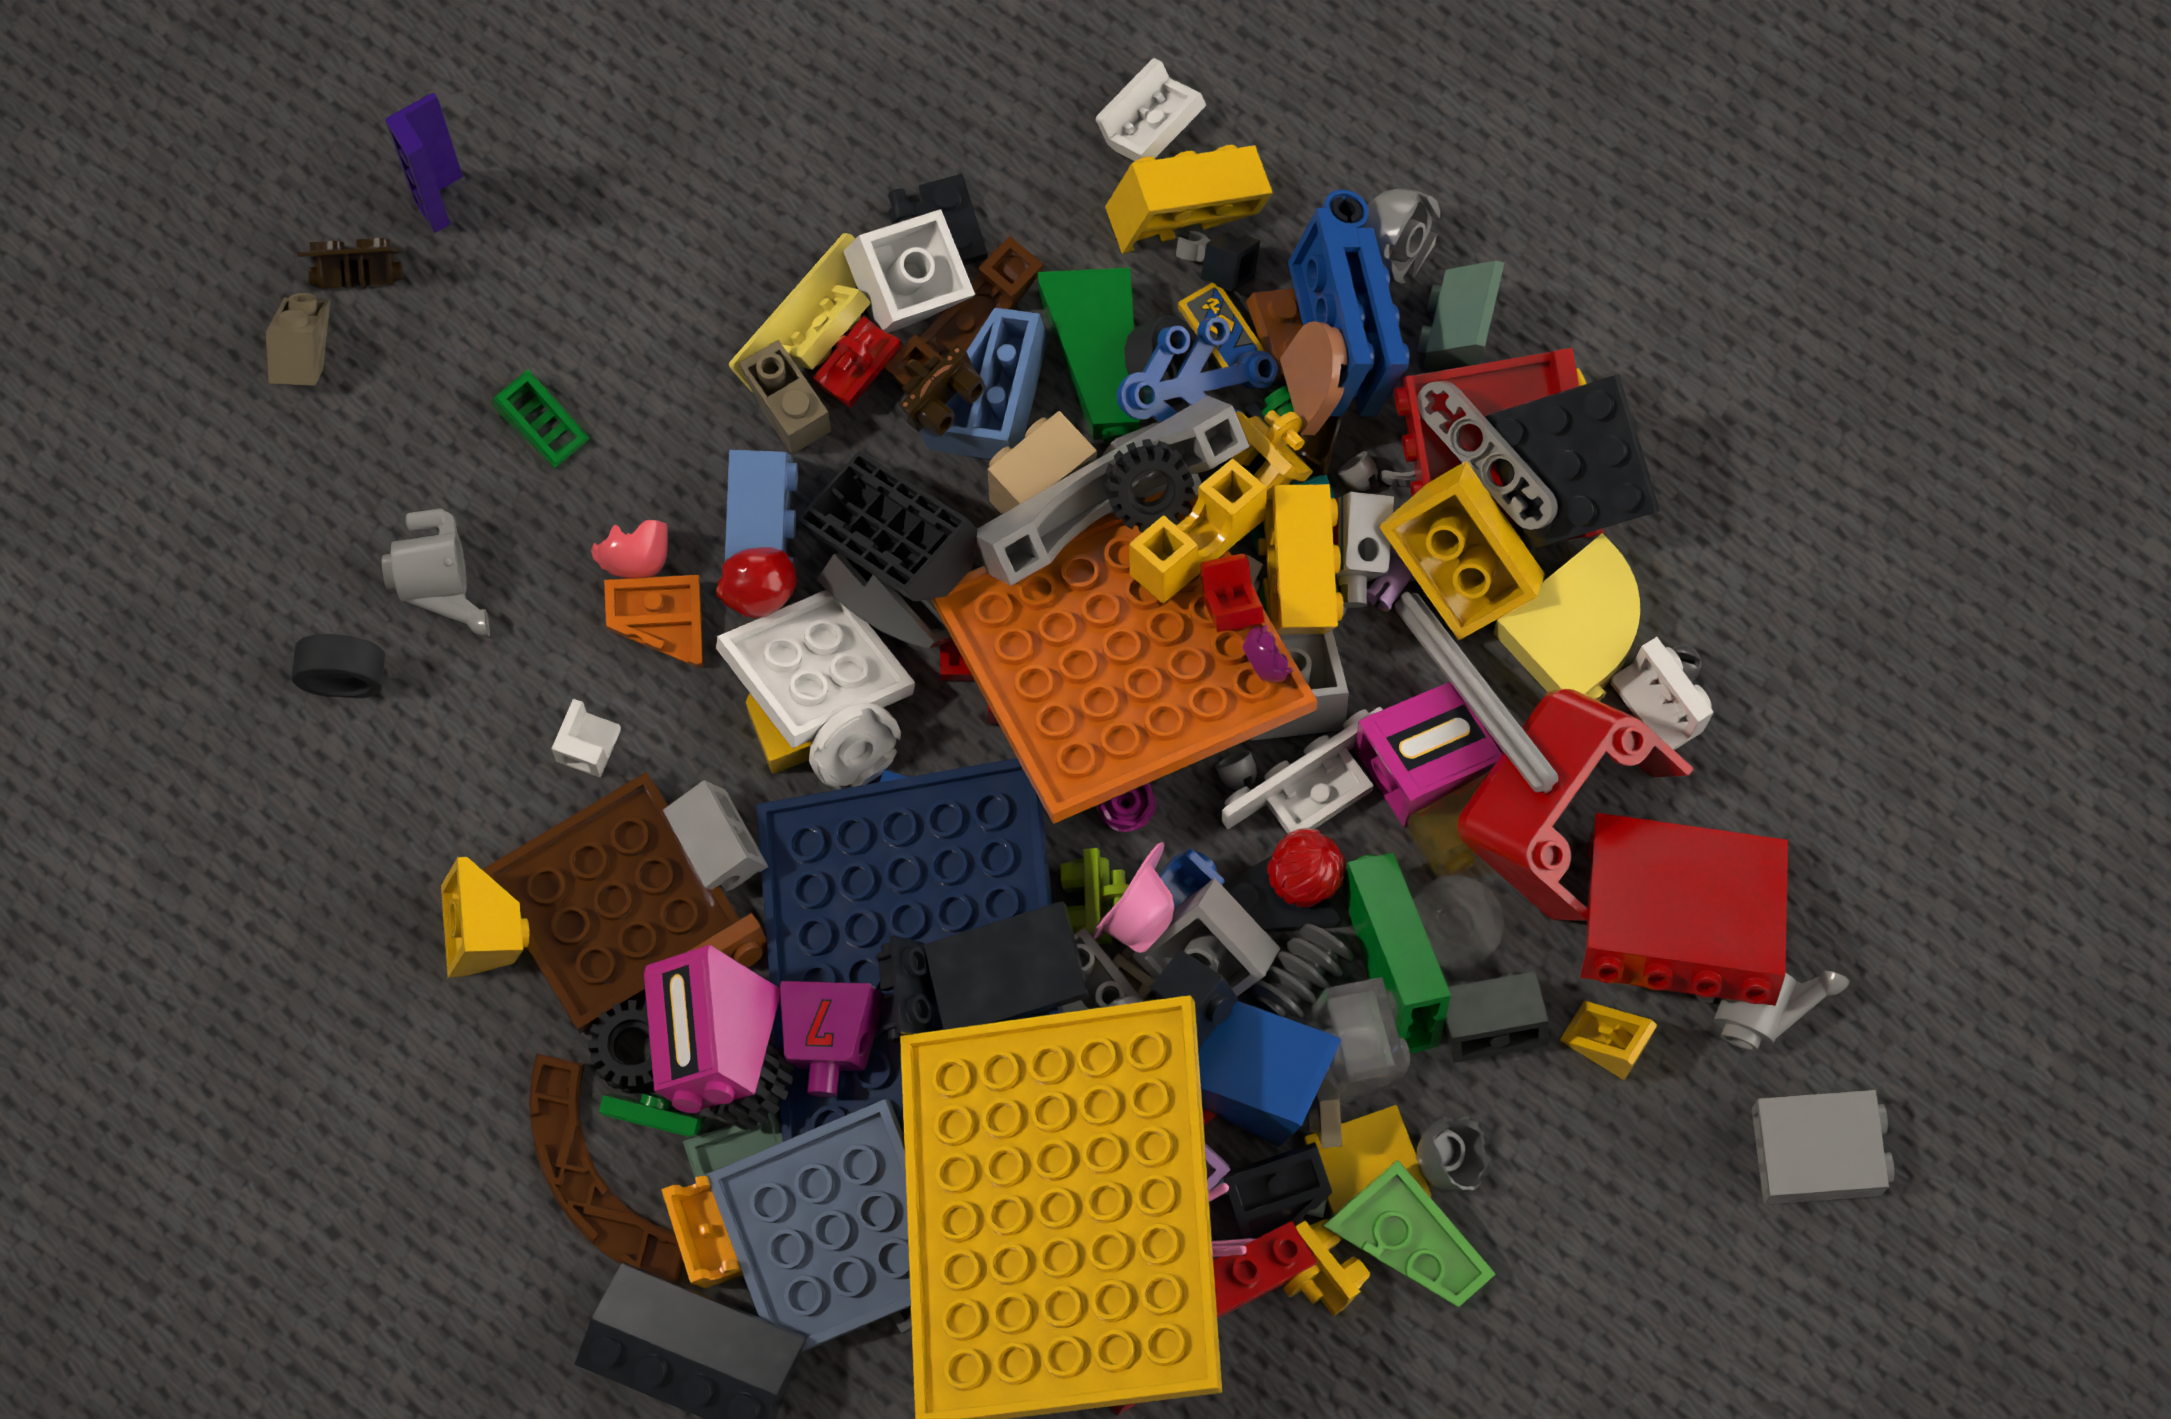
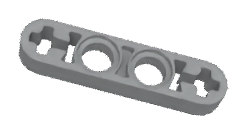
M1447 381L1431 382L1425 385L1417 396L1419 414L1462 463L1465 461L1469 463L1484 487L1500 506L1522 528L1532 530L1550 524L1556 517L1558 509L1555 496L1464 393L1453 383ZM1433 392L1436 394H1448L1449 398L1445 404L1454 415L1460 414L1462 409L1466 413V416L1455 421L1449 430L1445 427V424L1451 422L1452 418L1443 410L1433 412L1431 409L1435 402L1431 396ZM1469 423L1478 426L1483 433V442L1475 451L1465 449L1460 443V431ZM1498 459L1508 460L1514 467V479L1507 486L1498 485L1491 477V467ZM1526 480L1529 486L1523 488L1522 492L1531 500L1539 497L1543 500L1544 503L1540 507V511L1543 514L1542 518L1537 515L1528 518L1524 513L1529 507L1527 502L1520 495L1514 496L1511 501L1507 494L1520 488Z

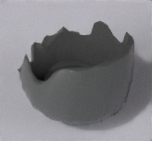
M1445 1116L1432 1122L1422 1133L1417 1146L1416 1159L1419 1164L1420 1173L1433 1187L1443 1191H1473L1481 1185L1482 1182L1479 1179L1485 1169L1491 1164L1492 1159L1489 1155L1485 1154L1483 1138L1485 1133L1479 1128V1121L1465 1116L1454 1120L1451 1117Z

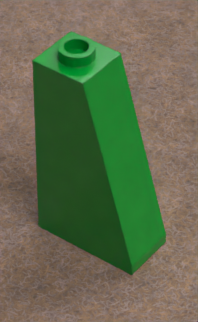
M1130 267L1038 272L1039 300L1093 440L1103 439V443L1110 445L1115 439L1139 430L1140 420L1129 417L1121 410L1117 403L1118 387L1124 378L1128 376L1125 366L1124 348L1128 335L1134 329Z
M1394 852L1379 856L1373 854L1361 856L1355 861L1348 862L1342 890L1391 1056L1395 1058L1438 1047L1451 994Z

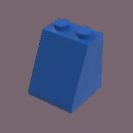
M1237 1001L1233 1005L1229 1017L1223 1023L1216 1026L1203 1042L1199 1052L1202 1108L1280 1147L1302 1126L1342 1039Z

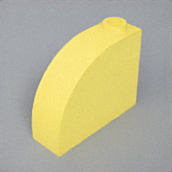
M1602 533L1542 582L1536 598L1498 618L1493 634L1548 693L1558 689H1574L1601 701L1606 695L1603 687L1619 672L1626 661L1639 625L1640 597L1632 570L1619 550Z

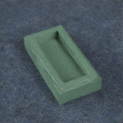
M769 1112V1121L764 1125L758 1122L757 1129L754 1130L747 1128L745 1131L732 1124L683 1141L694 1177L706 1176L708 1173L782 1143V1128L778 1113L773 1114Z

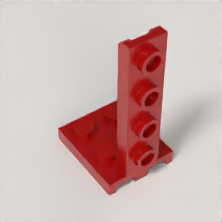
M1293 1221L1245 1244L1247 1252L1244 1255L1222 1256L1213 1261L1217 1319L1290 1282L1298 1274L1318 1264ZM1137 1403L1111 1407L1117 1416Z

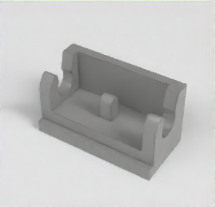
M703 780L663 809L705 888L712 890L722 885L724 891L727 892L742 884L758 871L761 872L768 867L725 789Z

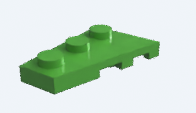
M1395 1160L1321 1225L1455 1307H1460L1496 1275L1399 1160Z

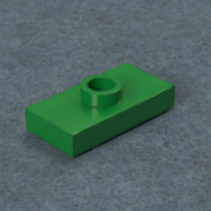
M614 1093L605 1094L602 1096L599 1112L603 1116L687 1137H694L701 1133L706 1117L669 1107L671 1102L669 1099L651 1093H642L641 1100Z

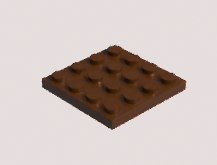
M647 772L482 869L520 903L521 918H527L529 923V944L527 949L579 1034L592 1027L593 1024L599 1023L598 1016L603 1011L607 1014L613 1011L612 1005L620 1002L621 1007H625L628 1005V1000H637L646 994L644 980L646 965L683 954L740 920L719 886L712 890L704 887L663 812V809L668 805Z

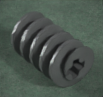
M1305 924L1300 929L1302 939L1292 938L1287 943L1289 953L1279 952L1274 959L1277 967L1270 966L1263 977L1264 981H1257L1249 987V992L1259 1009L1284 1018L1288 1013L1298 1019H1302L1305 1015L1298 1005L1299 1000L1301 999L1311 1005H1315L1317 999L1311 991V987L1314 985L1324 991H1328L1330 986L1323 974L1327 971L1336 977H1341L1343 972L1336 960L1341 958L1349 963H1353L1354 957L1339 939L1328 931L1312 924Z

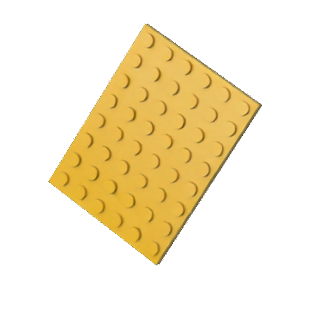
M1191 995L900 1036L915 1419H1011L1222 1393L1195 1001Z

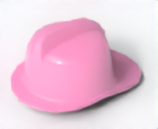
M1163 842L1158 843L1147 856L1122 898L1096 927L1092 934L1093 939H1097L1107 933L1134 951L1144 953L1167 930L1172 922L1175 908L1173 895L1154 870L1164 849Z

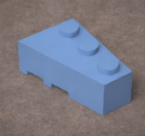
M1001 308L993 309L966 351L974 369L983 379L986 390L973 403L968 404L955 394L945 404L953 410L956 419L943 436H939L924 427L920 430L928 449L991 460L1001 449L1007 446L1014 448L1024 440L1049 339L1040 314Z

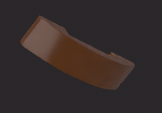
M1009 236L978 268L980 275L971 283L975 295L946 309L920 337L915 334L885 365L884 370L904 386L912 378L905 369V364L910 359H914L924 365L933 355L942 361L956 345L967 351L993 309L1013 310L1037 279L1038 272L1043 270L1044 264Z

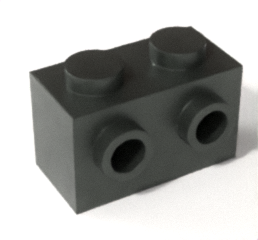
M1536 971L1528 973L1509 972L1495 979L1479 982L1460 981L1448 987L1451 998L1444 1026L1453 1063L1549 1046L1548 1018Z

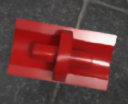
M863 316L847 336H841L836 342L837 349L813 377L814 384L851 408L902 346L900 339L882 331Z

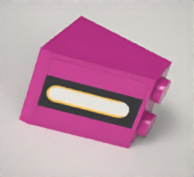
M1451 682L1360 720L1353 748L1404 828L1482 783L1504 753Z
M711 945L646 965L644 980L654 1091L672 1101V1105L676 1109L687 1113H697L705 1108L719 1104H728L733 1100L755 1094L780 999V988Z

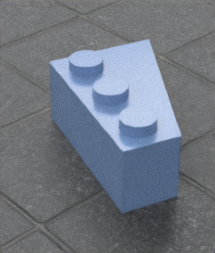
M729 450L725 561L735 553L749 548L773 547L783 550L787 554L788 538L794 539L796 531V511L790 510L791 491H797L798 464L793 463V456L787 452ZM789 557L790 561L794 565V558Z

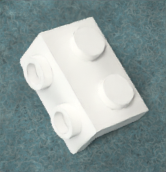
M1153 58L1097 115L1096 122L1107 144L1116 152L1133 161L1143 157L1156 158L1197 116L1206 104L1201 93L1169 78L1163 63Z
M1658 637L1641 646L1633 664L1615 674L1610 682L1633 715L1647 725L1673 750L1701 734L1714 713L1706 692L1699 685L1691 683L1683 672V665L1679 656L1670 647L1665 648Z

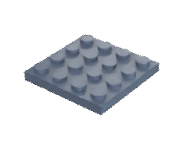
M889 1099L881 1100L706 1174L759 1318L806 1336L802 1352L911 1307L904 1135Z

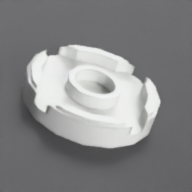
M860 703L846 707L830 717L818 730L810 746V765L821 782L832 789L839 790L842 789L840 786L849 784L852 787L866 785L880 776L884 769L892 763L897 753L894 748L896 740L898 738L900 741L901 738L900 728L893 716L878 704Z

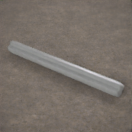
M1404 592L1401 594L1400 600L1395 603V610L1533 791H1542L1543 793L1551 791L1552 786L1558 782L1556 771L1417 593L1410 594L1409 592Z

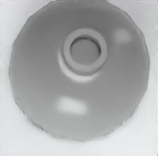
M1398 188L1383 191L1367 205L1369 217L1363 228H1374L1383 266L1388 268L1390 280L1402 284L1406 283L1403 277L1414 259L1413 278L1434 247L1438 234L1430 231L1432 217L1440 220V208L1438 201L1430 195L1412 189ZM1393 251L1410 257L1406 262L1389 259Z

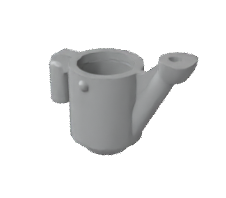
M442 508L408 513L406 515V526L410 532L438 528L440 531L438 535L399 540L391 543V554L382 555V572L387 591H397L401 602H407L465 623L475 634L490 637L489 618L486 609L480 610L466 599V566L461 541L457 533L455 517Z
M1822 971L1819 977L1800 983L1786 973L1776 1006L1750 1004L1745 1001L1722 998L1714 1017V1023L1723 1029L1721 1038L1742 1049L1757 1051L1760 1044L1773 1045L1778 1036L1827 995H1837L1847 988L1850 981L1838 973ZM1696 995L1699 1000L1706 1003H1712L1715 997Z

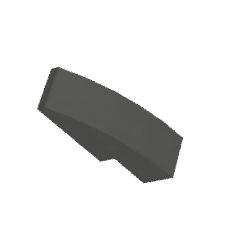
M840 552L832 556L817 578V581L837 601L860 619L886 634L907 643L929 649L953 641L931 599L912 601Z

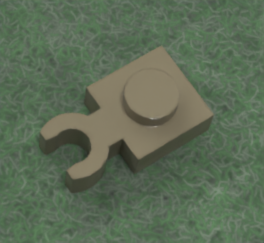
M1330 1080L1322 1081L1306 1115L1308 1131L1317 1133L1322 1148L1342 1146L1340 1101Z

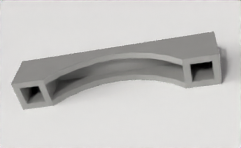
M1206 396L977 529L975 546L988 574L1012 586L1051 563L1057 554L1076 535L1094 521L1112 511L1113 509L1110 506L1104 487V478L1108 479L1106 469L1109 463L1112 465L1116 463L1114 455L1119 450L1123 455L1128 452L1126 445L1132 442L1135 443L1136 448L1143 446L1142 440L1151 439L1152 444L1157 446L1158 441L1167 443L1170 450L1174 447L1180 452L1191 475L1210 470L1250 447L1233 406ZM1144 471L1134 479L1131 487L1132 495L1137 497L1167 484V478L1158 471Z

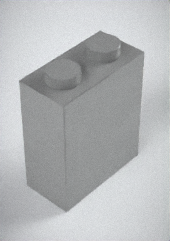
M1876 1090L1757 1099L1751 1108L1764 1205L1882 1196L1889 1187L1888 1182L1894 1181L1892 1154L1890 1152L1884 1153L1882 1134H1886L1888 1129L1887 1112L1884 1104L1877 1103Z

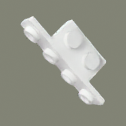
M1378 707L1370 713L1366 709L1357 712L1343 724V731L1330 739L1327 735L1317 738L1304 749L1305 755L1291 765L1288 761H1283L1274 766L1264 776L1266 781L1252 790L1249 787H1243L1233 793L1225 801L1226 807L1222 810V823L1227 829H1230L1267 804L1287 833L1302 828L1315 829L1372 792L1373 784L1349 753V750L1354 748L1358 722L1383 709Z

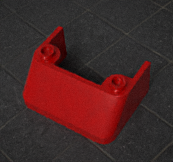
M1558 689L1550 691L1542 698L1522 726V729L1558 774V782L1547 793L1542 791L1534 792L1510 759L1503 753L1460 813L1457 826L1461 840L1545 915L1553 920L1587 921L1588 908L1558 883L1570 865L1571 850L1566 839L1553 828V825L1604 754L1616 764L1622 766L1637 765L1654 778L1689 776L1694 768L1641 720L1574 689Z

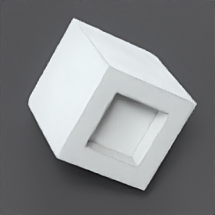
M573 699L551 748L556 762L601 778L621 727L617 723L587 713L584 703Z

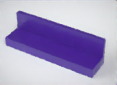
M431 93L385 118V122L412 199L433 232L436 233L450 225L439 190L462 178L463 175L439 99L435 93Z

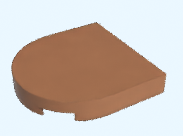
M1312 321L1306 323L1299 330L1280 358L1294 412L1303 420V426L1300 430L1301 435H1316L1336 408L1344 392V387H1338L1341 365H1348L1347 348L1339 329L1331 327L1324 322Z

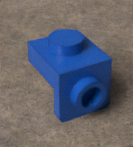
M1188 849L1174 856L1159 873V877L1173 895L1174 910L1214 878L1221 885L1225 882L1216 872L1217 867L1214 862L1203 853L1195 852L1193 849Z

